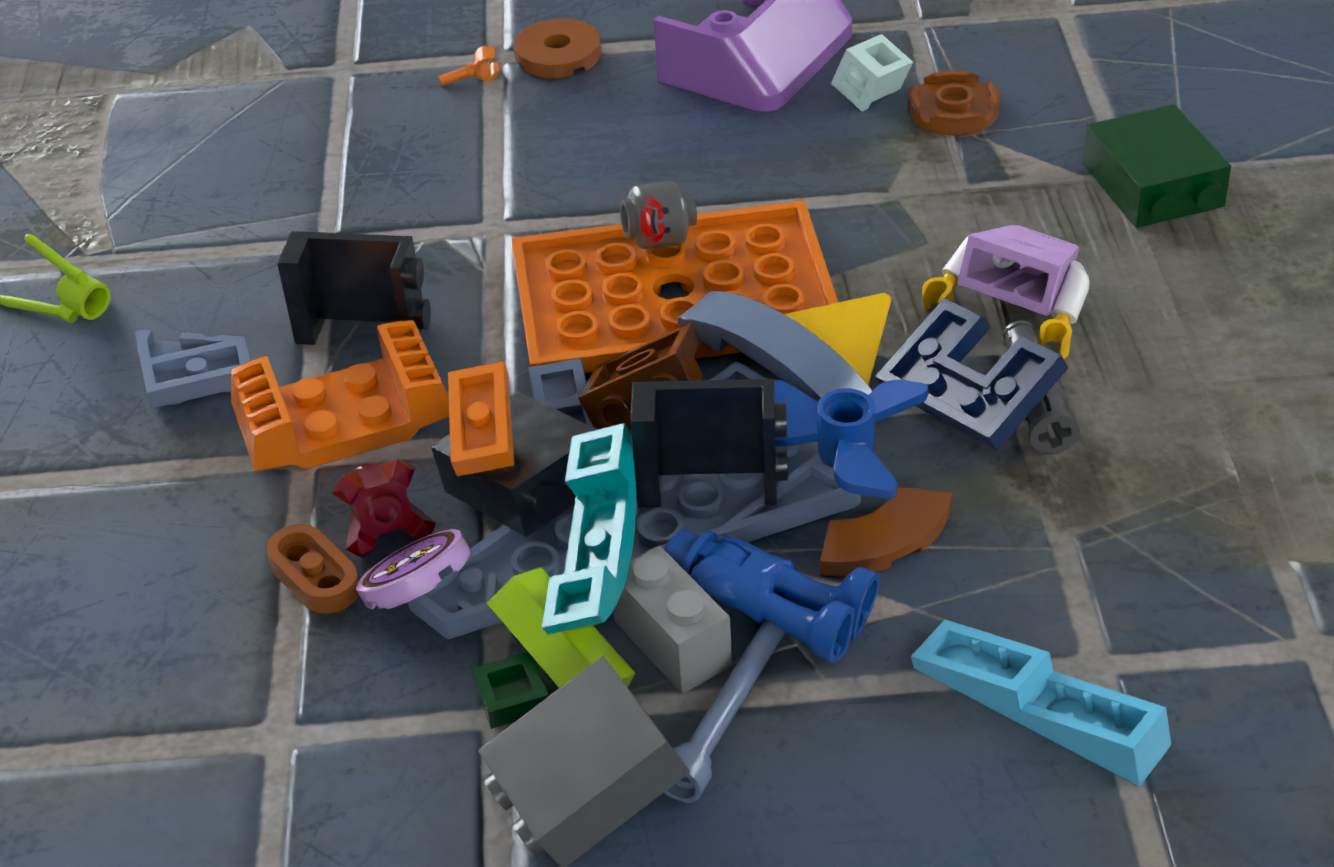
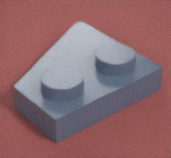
M152 330L135 331L146 393L151 409L169 404H180L187 400L216 393L231 392V370L250 361L244 336L219 335L207 337L199 333L182 332L179 336V342L154 340Z

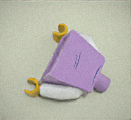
M1009 225L973 233L966 237L942 269L944 276L934 277L924 282L922 297L925 311L935 302L939 304L944 298L955 303L953 289L956 285L1045 316L1051 314L1054 318L1046 320L1040 327L1039 344L1044 346L1052 341L1060 343L1059 354L1065 359L1069 355L1072 336L1070 324H1074L1077 321L1089 291L1090 281L1084 266L1077 261L1079 247L1076 244L1022 226Z

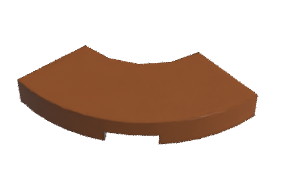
M897 487L896 497L889 499L888 502L873 513L855 519L829 520L820 559V576L846 577L857 567L880 572L892 568V561L900 559L915 550L919 553L924 551L938 538L945 528L952 509L953 493Z

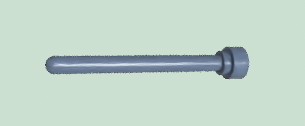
M765 619L688 743H682L678 747H673L690 773L666 790L664 793L667 796L685 803H694L701 797L712 778L710 768L712 765L711 753L785 634L783 630Z

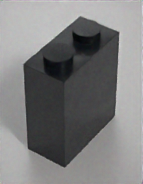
M516 392L510 396L514 466L457 476L451 464L450 434L433 444L431 449L446 493L527 537L575 505L576 495L565 482L572 436L598 429L525 394Z

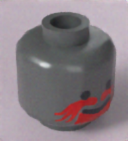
M672 180L632 186L627 199H621L620 219L626 239H633L640 249L682 244L687 238L689 226L696 225L697 209L694 197L692 195L685 196L681 186Z

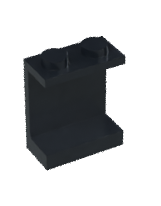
M291 231L277 265L295 344L315 345L325 319L373 322L413 320L419 333H421V330L428 329L431 318V306L429 299H423L421 291L424 280V264L422 258H416L412 236Z
M774 379L632 382L630 424L638 507H661L662 475L764 473L765 505H777L776 481H788L787 446H775V438H787L786 402L774 403Z

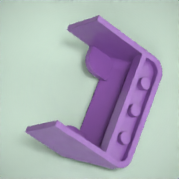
M743 0L745 4L758 7L748 18L736 15L732 11L720 10L711 14L710 17L706 18L698 26L658 15L654 19L658 82L755 111L768 112L783 107L851 39L852 16L841 0Z

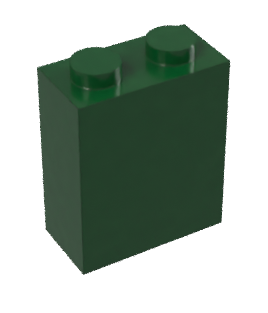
M1175 104L1087 124L1083 165L1135 228L1225 207L1231 165Z

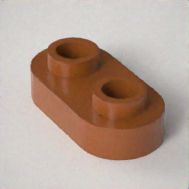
M295 524L284 527L271 536L266 550L272 572L308 609L317 613H335L346 609L358 598L357 583L359 580L354 563L319 529L311 525Z

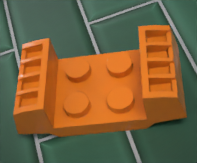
M413 320L397 321L377 326L382 359L355 364L349 368L313 378H304L298 382L281 387L278 386L268 356L257 358L232 369L231 404L254 471L288 465H296L303 469L313 468L411 440L420 428L449 417V396Z

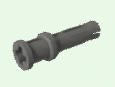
M1018 320L1012 322L1002 332L1003 342L1007 349L1013 345L1020 335L1039 344L1035 332L1036 329L1029 321ZM1057 382L1043 397V401L1041 399L1025 418L1030 422L1028 436L1033 448L1045 454H1058L1068 450L1075 444L1080 433L1076 418L1067 412L1069 402L1064 387ZM1050 423L1054 430L1055 438H1051L1049 435L1048 424Z

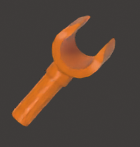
M482 46L476 50L473 63L438 76L442 87L473 76H477L483 81L495 79L499 73V62L483 64L495 58V48L492 46Z

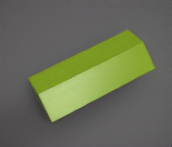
M542 567L513 576L487 602V605L559 688L603 655L627 687L636 674L593 625L553 634H547L543 630L542 623L550 576Z

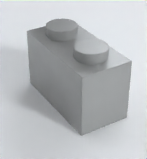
M660 545L632 559L622 594L613 610L614 622L681 694H684L732 667L730 616Z

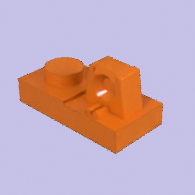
M504 361L448 372L451 464L456 475L462 476L514 466L509 374Z

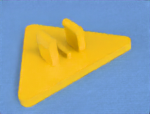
M880 293L784 314L829 345L869 386L891 303V297L888 294Z

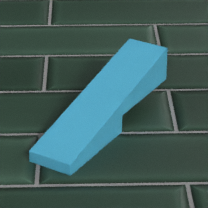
M944 619L911 656L914 669L1139 787L1171 746L1166 707L1054 672L1050 652Z

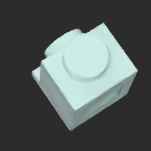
M881 34L846 49L831 84L863 112L869 108L871 102L901 89L913 61Z

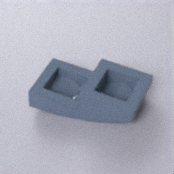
M581 358L528 367L530 385L535 400L593 427L578 399L586 385Z

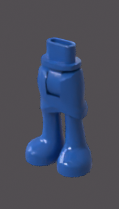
M681 529L664 548L716 603L738 609L758 623H762L765 619L806 645L816 657L832 664L839 662L848 649L850 639L856 640L860 635L872 611L880 587V574L864 567H857L850 572L839 586L820 583L794 569V565L790 560L771 555L760 548L727 535H723L718 540L717 533L710 530L700 536L686 529Z

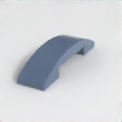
M711 291L678 318V326L683 327L692 323L700 341L718 353L728 344H731L818 402L825 394L836 389H856L867 395L872 392L858 373L819 337L783 313L753 299L728 292Z

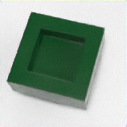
M529 652L471 668L474 685L491 729L516 722L549 697L536 662Z

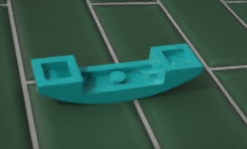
M625 423L572 436L565 482L576 495L564 574L549 578L542 628L547 634L604 623L613 612L622 594L631 562L636 518L633 449L630 430Z

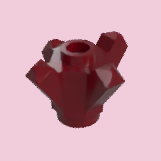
M397 458L382 465L377 463L365 464L356 468L351 474L341 476L331 494L349 504L351 508L346 543L347 551L365 558L375 548L376 539L379 535L400 528L418 539L433 533L436 522L408 500L406 490L410 485L416 467Z

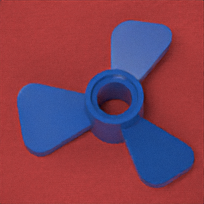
M896 379L878 385L869 395L856 389L843 388L828 392L818 402L783 380H774V403L786 402L787 438H775V446H793L818 442L819 457L826 464L834 467V480L842 489L859 495L883 499L895 498L897 495V481L874 454L875 422L924 402L928 398V385Z

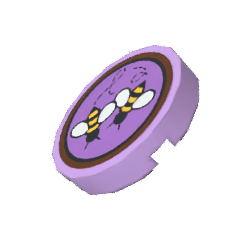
M456 529L439 531L420 538L395 551L367 571L357 583V592L366 608L374 609L376 606L379 609H390L407 603L436 588V584L442 581L439 576L440 571L448 565L451 566L453 572L459 571L469 559L471 554L470 547L462 532Z

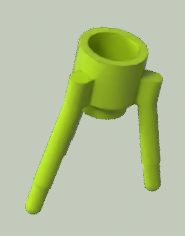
M33 234L25 236V241L65 273L59 280L56 288V294L60 299L61 305L0 295V305L57 316L69 323H74L78 316L87 320H93L101 316L110 303L111 292L109 287L73 266Z

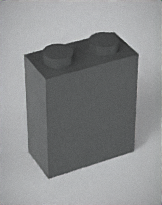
M604 655L478 750L492 772L483 779L485 785L505 811L514 806L521 816L512 824L520 839L535 857L545 850L560 867H567L690 773L689 769Z

